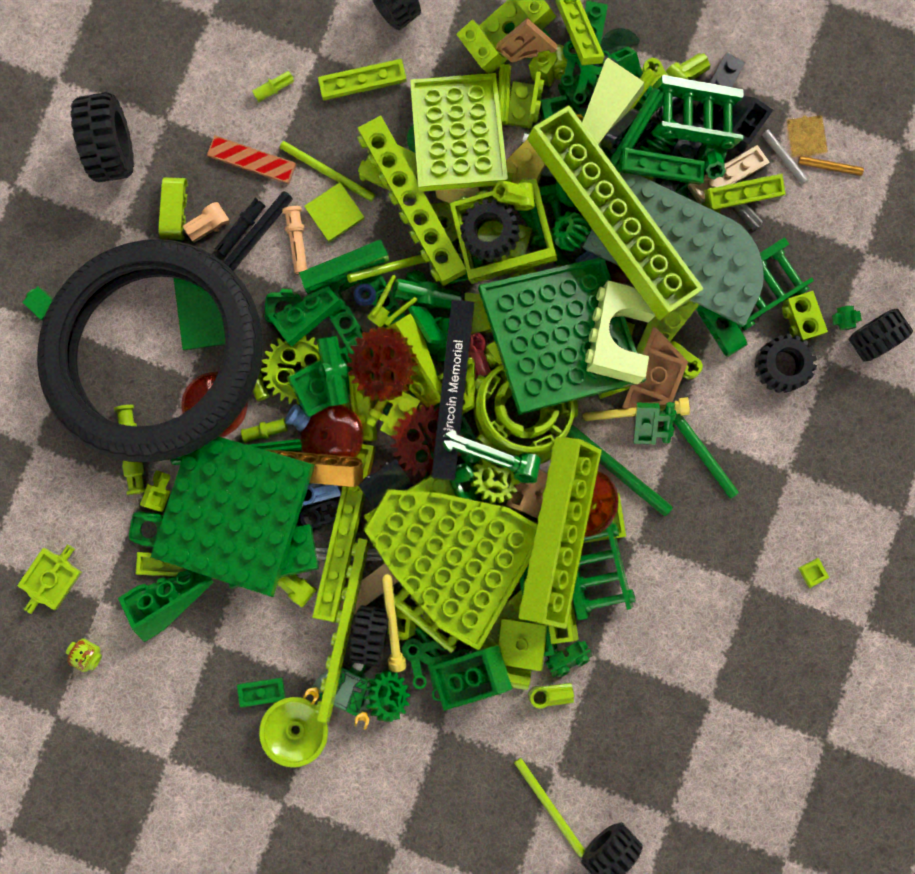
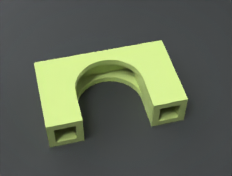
M608 280L603 287L599 288L596 296L599 304L593 313L595 326L591 329L589 335L591 348L588 349L585 356V362L588 363L586 371L639 384L646 378L649 356L620 348L611 338L609 323L612 318L618 316H625L648 323L655 314L636 288Z

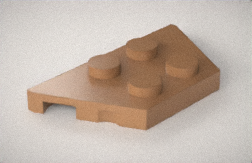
M655 327L651 331L643 355L649 356L646 381L630 386L623 404L625 409L636 407V403H659V405H666L668 402L673 403L687 367L688 361Z

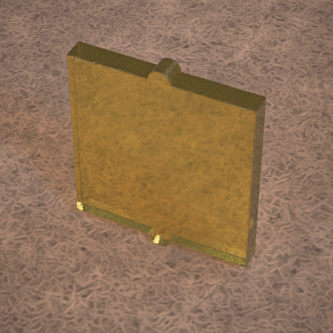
M804 115L802 118L787 119L792 156H811L812 154L828 152L822 115L812 117Z

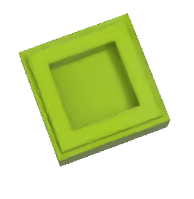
M819 558L798 568L808 588L829 578Z

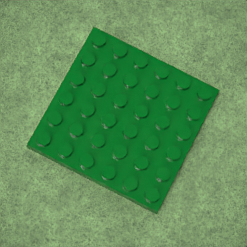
M600 257L479 285L478 291L518 414L635 385L634 383L586 371L588 363L585 362V356L588 349L591 348L589 335L591 329L595 326L593 313L599 304V301L596 300L597 292L608 280L612 281L603 258ZM618 316L612 318L609 323V332L613 341L620 348L637 353L625 317Z
M218 436L207 445L183 456L150 557L266 596L274 597L315 465Z

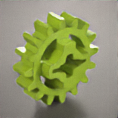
M483 459L479 460V464L473 466L476 472H473L474 477L472 478L475 481L471 483V486H477L478 489L474 493H481L482 501L489 498V504L494 503L496 500L500 504L504 502V499L509 500L512 498L511 494L518 491L514 486L520 484V481L515 479V474L508 468ZM495 476L498 479L496 482H494L492 479Z

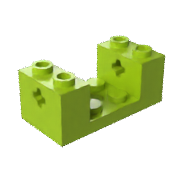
M507 0L480 25L472 19L456 35L480 67L487 73H492L508 60L496 50L497 43L508 35L504 32L506 24L514 23L516 28L528 18L542 30L557 16L545 0Z

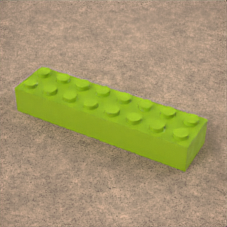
M564 437L555 438V443L552 447V458L547 471L546 487L543 491L541 511L538 514L537 531L533 539L532 555L529 559L527 579L524 583L523 599L519 607V619L564 629L567 627L602 451L583 440Z

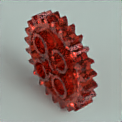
M384 327L369 329V332L362 333L363 338L355 339L358 345H351L354 354H348V357L353 360L347 363V366L352 367L353 370L348 375L355 376L351 383L359 384L357 391L364 390V397L371 395V400H378L379 398L380 402L395 400V397L402 396V392L409 391L406 384L414 383L410 376L417 375L412 370V367L418 366V363L412 362V359L417 355L410 354L409 351L413 348V345H405L408 338L400 339L401 332L393 333L392 328L385 330ZM371 348L374 352L373 358L370 356ZM391 348L394 350L393 358L390 356ZM371 371L374 373V380L370 377ZM391 371H393L395 375L394 381L391 379L390 376Z
M420 405L419 411L415 407H411L412 414L410 415L404 411L403 414L406 419L397 418L400 426L392 427L397 431L396 435H390V438L396 440V443L391 444L390 447L397 448V451L392 455L400 456L401 458L397 461L400 465L405 462L403 470L407 471L412 468L411 474L414 476L418 470L422 478L425 477L426 472H428L429 476L432 475L433 459L431 458L429 447L422 444L425 438L419 429L418 423H422L425 436L432 439L429 445L434 453L437 430L431 433L427 426L431 420H435L438 423L440 407L436 411H434L433 405H429L428 410L425 409L424 405ZM413 428L417 431L418 435L416 440L409 441L407 439V432ZM422 449L426 453V458L424 461L418 462L415 455L417 451Z

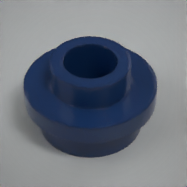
M361 284L354 291V299L361 306H369L376 299V291L369 284ZM363 292L369 293L367 299L361 298Z

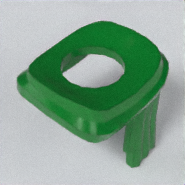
M283 288L280 292L267 294L265 298L266 321L273 324L267 315L272 312L276 313L275 309L279 302L287 301L295 305L302 301L300 295L294 293L292 289Z
M470 463L457 465L455 481H449L456 497L475 500L482 496L481 493H474L478 489L477 486H471L468 492H464L460 485L461 482L470 481L471 484L475 481L472 477H474L473 472L476 471Z
M141 511L135 512L131 519L129 539L139 545L154 547L163 515ZM146 521H152L157 526V533L152 538H146L141 533V527Z

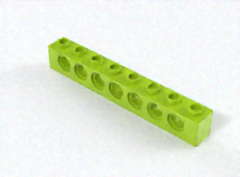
M382 116L358 127L359 136L357 140L362 149L367 148L370 154L367 158L372 167L377 166L380 172L378 178L383 187L388 186L390 190L388 196L394 206L398 204L401 210L399 216L404 225L409 224L412 230L409 234L415 244L419 242L422 248L420 254L425 263L430 262L433 268L430 272L436 282L440 281L442 286L465 275L466 268L424 192L419 191L418 181ZM376 142L384 143V146L380 149L373 147ZM386 161H393L395 163L390 168L383 166ZM401 179L405 181V184L397 187L394 185V182ZM408 198H412L416 201V203L412 206H407L404 204L405 200ZM418 217H423L427 221L423 225H417L415 220ZM429 236H434L437 238V241L434 244H427L425 239ZM439 255H444L448 260L444 264H439L436 262V258Z

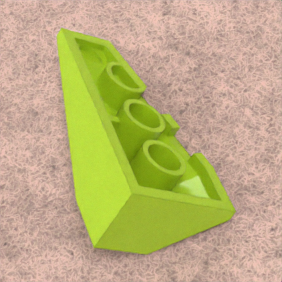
M411 313L367 339L377 358L383 364L387 363L395 371L393 374L398 379L401 377L409 385V390L427 408L440 403L442 387L423 333Z

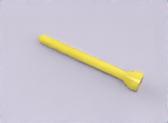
M688 397L679 398L678 401H674L676 414H680V416L690 415ZM659 405L660 411L666 409V405ZM636 407L586 412L582 415L584 421L631 417L635 416Z
M384 575L382 581L391 647L388 668L392 672H401L406 669V658L400 652L392 578L390 575Z

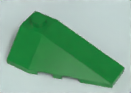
M185 570L169 579L165 577L157 579V583L138 585L120 596L118 600L132 630L145 643L164 631L214 581L212 577Z

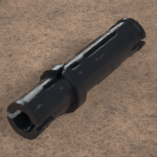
M254 198L244 213L241 212L239 214L240 218L214 249L224 257H227L246 230L255 224V219L266 206L260 200L258 201L257 198Z

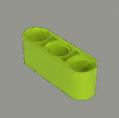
M164 177L162 180L159 216V237L161 240H184L182 236L183 225H185L186 221L184 208L187 206L185 189L188 187L186 178Z

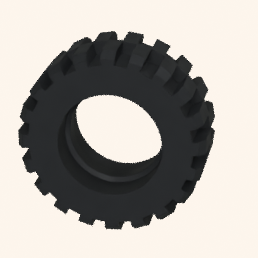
M109 92L75 98L71 104V126L73 128L77 153H79L81 164L84 166L88 177L98 183L128 178L134 171V153L127 120L119 100Z

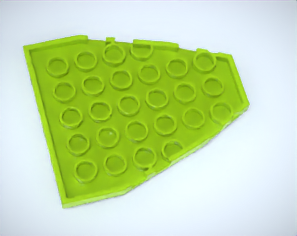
M387 489L365 526L364 531L391 573L436 625L475 649L480 650L529 564L534 545L533 539L538 525L507 507L442 493Z

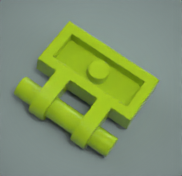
M387 383L384 390H380L378 394L379 399L374 409L371 408L368 413L370 416L366 423L374 427L377 420L384 422L380 431L400 441L421 400L401 390L397 398L391 396L395 387ZM389 402L393 406L386 416L382 414L386 403Z

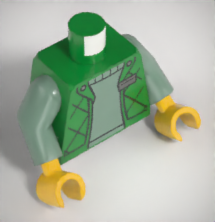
M352 663L350 669L342 665L334 706L356 716L355 727L358 721H364L365 730L368 727L369 716L372 709H366L369 700L364 699L365 696L369 695L365 688L371 687L370 679L362 675L366 665ZM328 670L318 677L303 696V699H305L308 694L313 695L314 700L311 705L318 698L322 699L321 684L323 678H327Z

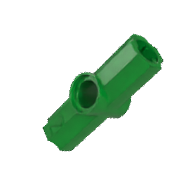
M397 278L392 291L394 299L409 302L415 297L417 298L416 306L426 307L427 309L440 308L451 311L452 300H461L460 292L439 288L437 284L425 281L416 283Z
M337 336L317 339L321 360L319 374L326 386L329 406L346 404L349 402L345 381L347 378V367L345 361L341 359Z

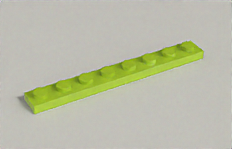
M353 443L350 457H357L362 460L363 476L365 478L371 473L376 448L370 445ZM359 486L342 487L312 616L314 619L336 623L365 499V494Z
M358 538V543L353 544L351 556H354L353 565H349L346 578L349 579L348 587H344L341 596L344 604L343 609L338 611L336 623L339 624L337 633L334 632L332 636L331 646H334L332 655L328 656L326 662V669H329L327 678H323L320 691L323 692L322 701H318L315 715H318L317 721L327 723L331 719L370 546L368 540Z

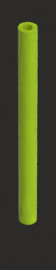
M282 141L279 148L334 181L340 182L343 186L372 202L373 198L376 197L374 193L289 143Z
M520 757L514 761V764L579 858H581L585 852L584 847Z

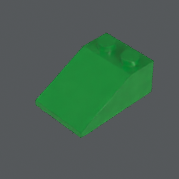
M499 645L431 666L444 711L496 696L513 689Z

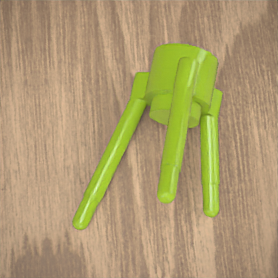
M392 275L376 306L367 316L369 320L380 328L384 324L389 326L395 318L417 301V298L414 297L388 317L390 312L382 307L391 290L396 278L395 275Z

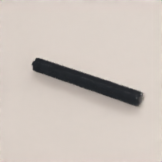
M283 191L223 262L232 271L237 268L281 215L282 209L291 203L293 198L289 193Z

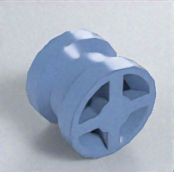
M294 404L285 418V423L294 425L301 432L306 427L310 417H306L300 406Z

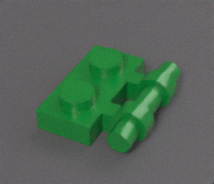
M668 402L666 403V409L660 411L659 403H636L633 444L656 445L657 437H661L663 443H670L671 437L674 435L675 404ZM658 421H664V425L658 427Z

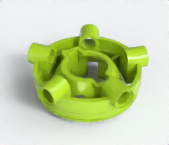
M503 364L493 369L486 377L479 374L475 381L474 418L480 435L475 438L476 443L512 456L516 455L519 457L522 453L534 454L541 458V464L550 461L552 458V447L555 443L552 435L534 441L529 447L514 444L508 441L506 437L508 438L512 434L520 438H535L550 431L556 437L565 438L571 428L573 419L578 416L577 400L540 409V418L536 425L523 429V426L515 424L507 415L505 403L512 396V392ZM500 373L505 382L496 393L495 414L497 419L491 423L486 412L485 401L489 399L501 378L496 375ZM566 418L564 428L561 431L554 424L557 419Z

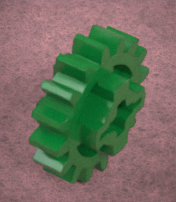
M386 671L375 674V679L369 680L371 687L365 688L369 692V695L364 697L365 700H369L366 709H372L370 715L377 716V721L393 722V720H399L400 714L406 713L404 706H409L406 698L410 697V694L405 691L409 686L402 684L404 678L398 677L396 672Z

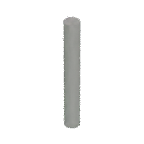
M766 130L762 134L763 138L802 185L809 179L770 130Z

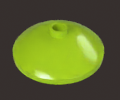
M301 697L285 698L273 704L263 716L259 730L260 742L265 753L274 762L286 767H301L314 761L323 751L328 739V723L317 721L318 715H315L317 705L315 703L311 705L312 701ZM298 726L300 728V732L297 734L292 731V727Z

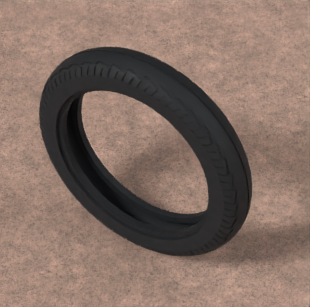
M151 239L126 243L109 249L82 265L68 278L53 298L44 317L38 340L37 367L40 385L54 416L75 439L86 447L102 455L129 462H159L178 458L200 449L217 438L235 421L246 406L253 393L261 369L263 356L262 328L255 303L246 286L225 263L212 254L195 246L172 240ZM151 277H172L191 282L210 294L220 311L224 324V358L214 383L197 404L172 420L150 426H128L109 421L94 408L87 398L78 374V347L87 321L95 309L109 295L131 282Z

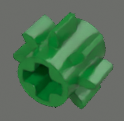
M852 305L837 308V313L832 315L833 326L838 325L840 331L857 328L856 323L862 321L861 312L854 310Z

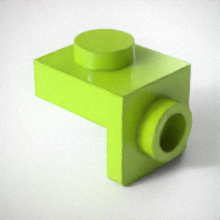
M549 51L539 52L538 56L533 57L529 63V69L534 82L536 72L538 71L541 72L540 80H544V85L551 86L554 81L552 68L558 61L557 55Z

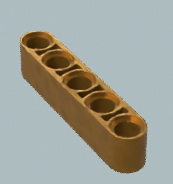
M267 450L314 464L315 467L310 483L356 487L364 479L363 462L357 457Z

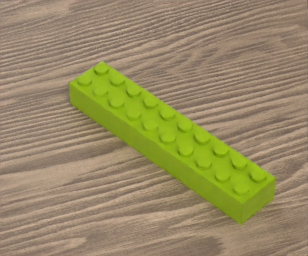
M569 105L533 127L527 140L659 321L703 290L698 280Z

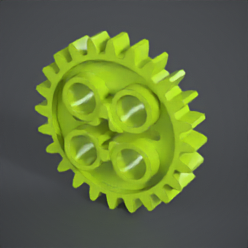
M305 335L292 347L286 340L283 342L278 338V346L270 344L272 352L265 351V355L269 360H262V363L267 365L266 368L261 369V372L267 373V376L262 380L270 381L266 388L275 389L272 396L278 393L281 394L280 401L287 397L288 404H291L293 399H296L297 405H300L290 383H282L278 380L279 373L286 372L291 375L295 371L290 368L278 367V364L281 363L289 367H295L296 364H299L300 369L307 366L304 362L305 357L313 356L316 358V361L319 360L318 344H313L314 337L310 341H306ZM285 351H291L294 353L295 359L290 362L285 361L282 354Z

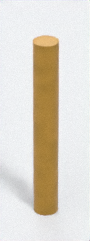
M799 156L798 159L799 165L862 176L864 173V167Z

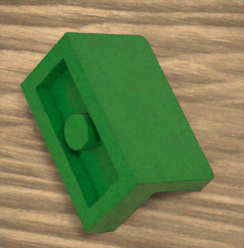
M410 306L408 311L423 333L430 355L434 356L447 343V339L426 307Z

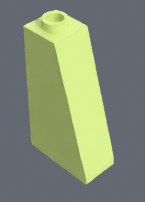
M609 58L606 59L582 122L600 148L607 132L626 115L644 90V82Z

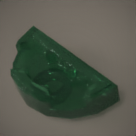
M617 28L604 35L600 47L602 51H608L611 55L627 46L632 47L639 44L640 40L632 31Z

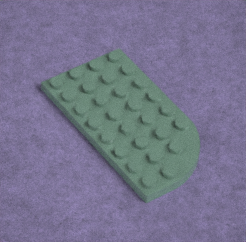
M620 172L623 180L703 287V290L690 301L744 326L760 296L763 286L762 259L757 245L749 233L736 221L640 175ZM592 229L583 249L618 265Z

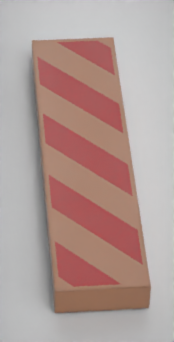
M214 135L207 154L208 157L288 185L296 168V163L216 135Z

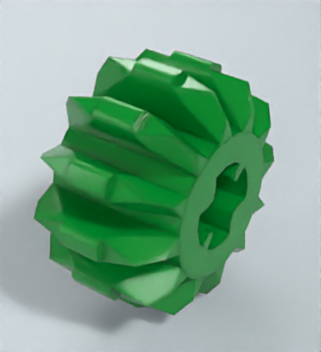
M567 211L565 216L560 215L558 222H554L555 227L551 229L553 233L551 238L562 250L573 252L575 247L581 248V243L586 241L585 236L590 233L588 230L589 224L579 213Z

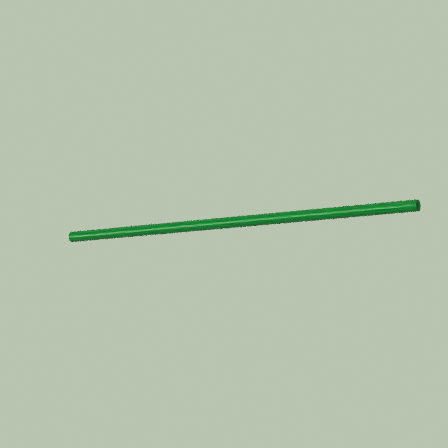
M517 210L527 225L533 228L532 231L537 236L531 211ZM554 243L557 257L556 264H561L562 266L569 265L568 260ZM676 414V419L673 421L728 497L731 499L737 495L739 491L685 418L680 416V414Z

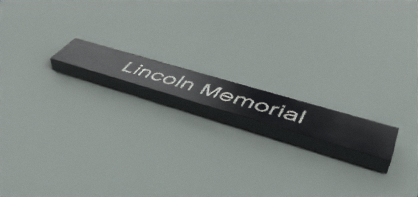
M452 300L432 469L433 479L455 481L458 450L453 448L451 451L446 450L443 441H452L445 437V434L452 430L456 431L455 435L460 436L474 313L473 301Z

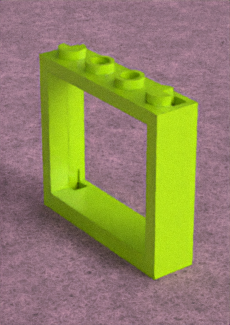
M522 179L519 181V183L533 184L534 199L547 249L474 268L471 253L461 237L460 225H463L461 213H465L469 207L473 210L475 208L473 204L476 202L481 205L483 204L482 200L487 199L489 203H492V199H497L493 197V191L484 190L476 193V196L469 198L463 196L459 200L450 203L468 279L471 284L557 261L536 179L526 181Z

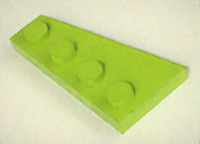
M689 300L660 321L654 316L645 328L636 349L637 353L643 355L653 327L657 328L670 342L699 305Z

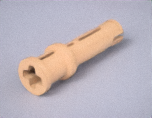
M290 206L282 209L287 225L285 232L289 234L294 274H299V272L307 269L302 236L305 227L301 222L300 212H302V207Z

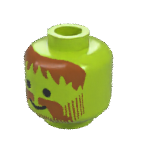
M84 638L80 639L77 643L72 642L66 650V654H68L67 662L81 672L93 671L102 659L101 649Z

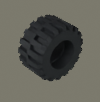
M372 0L383 18L397 30H401L421 15L419 0Z
M487 199L482 200L483 204L481 205L476 202L473 204L475 208L472 210L469 207L466 210L468 215H463L462 217L463 225H460L462 240L474 257L477 256L479 260L484 261V259H487L488 262H493V259L496 258L497 261L502 260L501 256L506 255L508 257L510 255L509 251L511 249L515 250L517 247L515 243L519 242L518 233L520 230L513 211L507 208L506 204L502 202L499 204L497 200L492 199V203H489ZM498 221L503 225V230L497 239L487 242L478 238V230L485 222Z
M898 308L891 309L851 334L848 340L862 361L866 362L885 354L911 336L913 329Z
M787 334L785 336H778L762 346L761 352L756 355L758 361L755 363V368L759 370L755 373L757 377H762V380H760L762 385L766 383L768 384L766 388L769 390L775 389V392L780 393L784 391V393L801 388L809 382V379L813 378L814 373L812 371L817 368V365L813 364V362L817 360L816 355L812 356L811 352L814 349L813 347L808 348L806 346L808 344L806 340L801 342V337L796 335L792 338L791 334ZM779 352L788 353L794 358L796 369L792 376L784 375L777 369L775 360Z
M363 605L358 608L349 653L352 663L377 667L381 664L388 632L386 609Z
M618 822L603 830L589 844L582 856L581 864L590 874H626L637 862L643 845L623 822Z

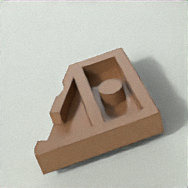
M527 18L497 43L496 50L510 62H516L523 58L536 57L539 52L547 50L553 53L557 50V44Z

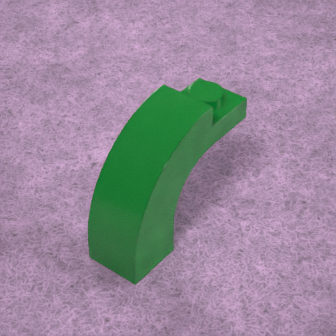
M627 46L610 55L612 61L637 78L642 76L643 72L635 50ZM651 86L648 87L635 105V109L640 111L653 89ZM663 98L659 103L658 107L656 108L655 112L659 109V107L663 106Z

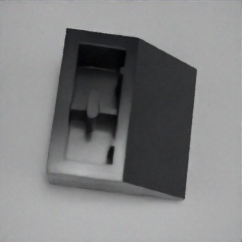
M743 96L732 107V133L743 135V140L734 146L735 149L741 153L746 150L773 112L772 108L757 98ZM723 107L712 123L713 130L723 131Z
M395 459L385 463L381 470L374 475L371 474L365 477L358 486L376 509L387 489L406 491L414 485Z

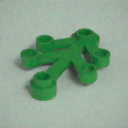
M570 40L563 47V55L567 59V64L560 84L565 89L572 87L574 82L572 74L576 63L581 72L572 102L575 106L579 107L586 100L585 90L587 81L595 90L598 82L597 76H600L603 67L581 65L578 55L570 53V50L575 49ZM603 50L604 56L610 59V53ZM568 78L571 82L567 84L563 80ZM581 96L583 100L577 101L575 97Z
M408 639L402 646V654L404 658L411 661L414 687L422 689L426 686V677L422 675L421 660L429 668L433 686L432 697L435 701H441L440 698L434 695L437 687L431 666L458 658L460 652H466L468 655L469 651L461 648L457 652L432 657L426 652L438 648L443 651L447 649L441 647L435 640L422 643L418 639ZM415 646L417 653L411 654L409 648ZM422 678L424 683L423 685H417L415 680Z

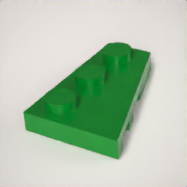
M326 286L305 296L303 301L295 305L292 303L286 305L284 310L278 313L272 312L267 316L286 342L292 347L343 303L332 289Z

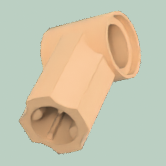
M215 202L205 207L201 215L186 223L183 227L195 243L212 231L218 232L219 228L223 225H229L230 220L220 204Z

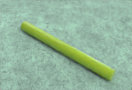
M420 254L347 274V279L351 283L421 264L425 261Z

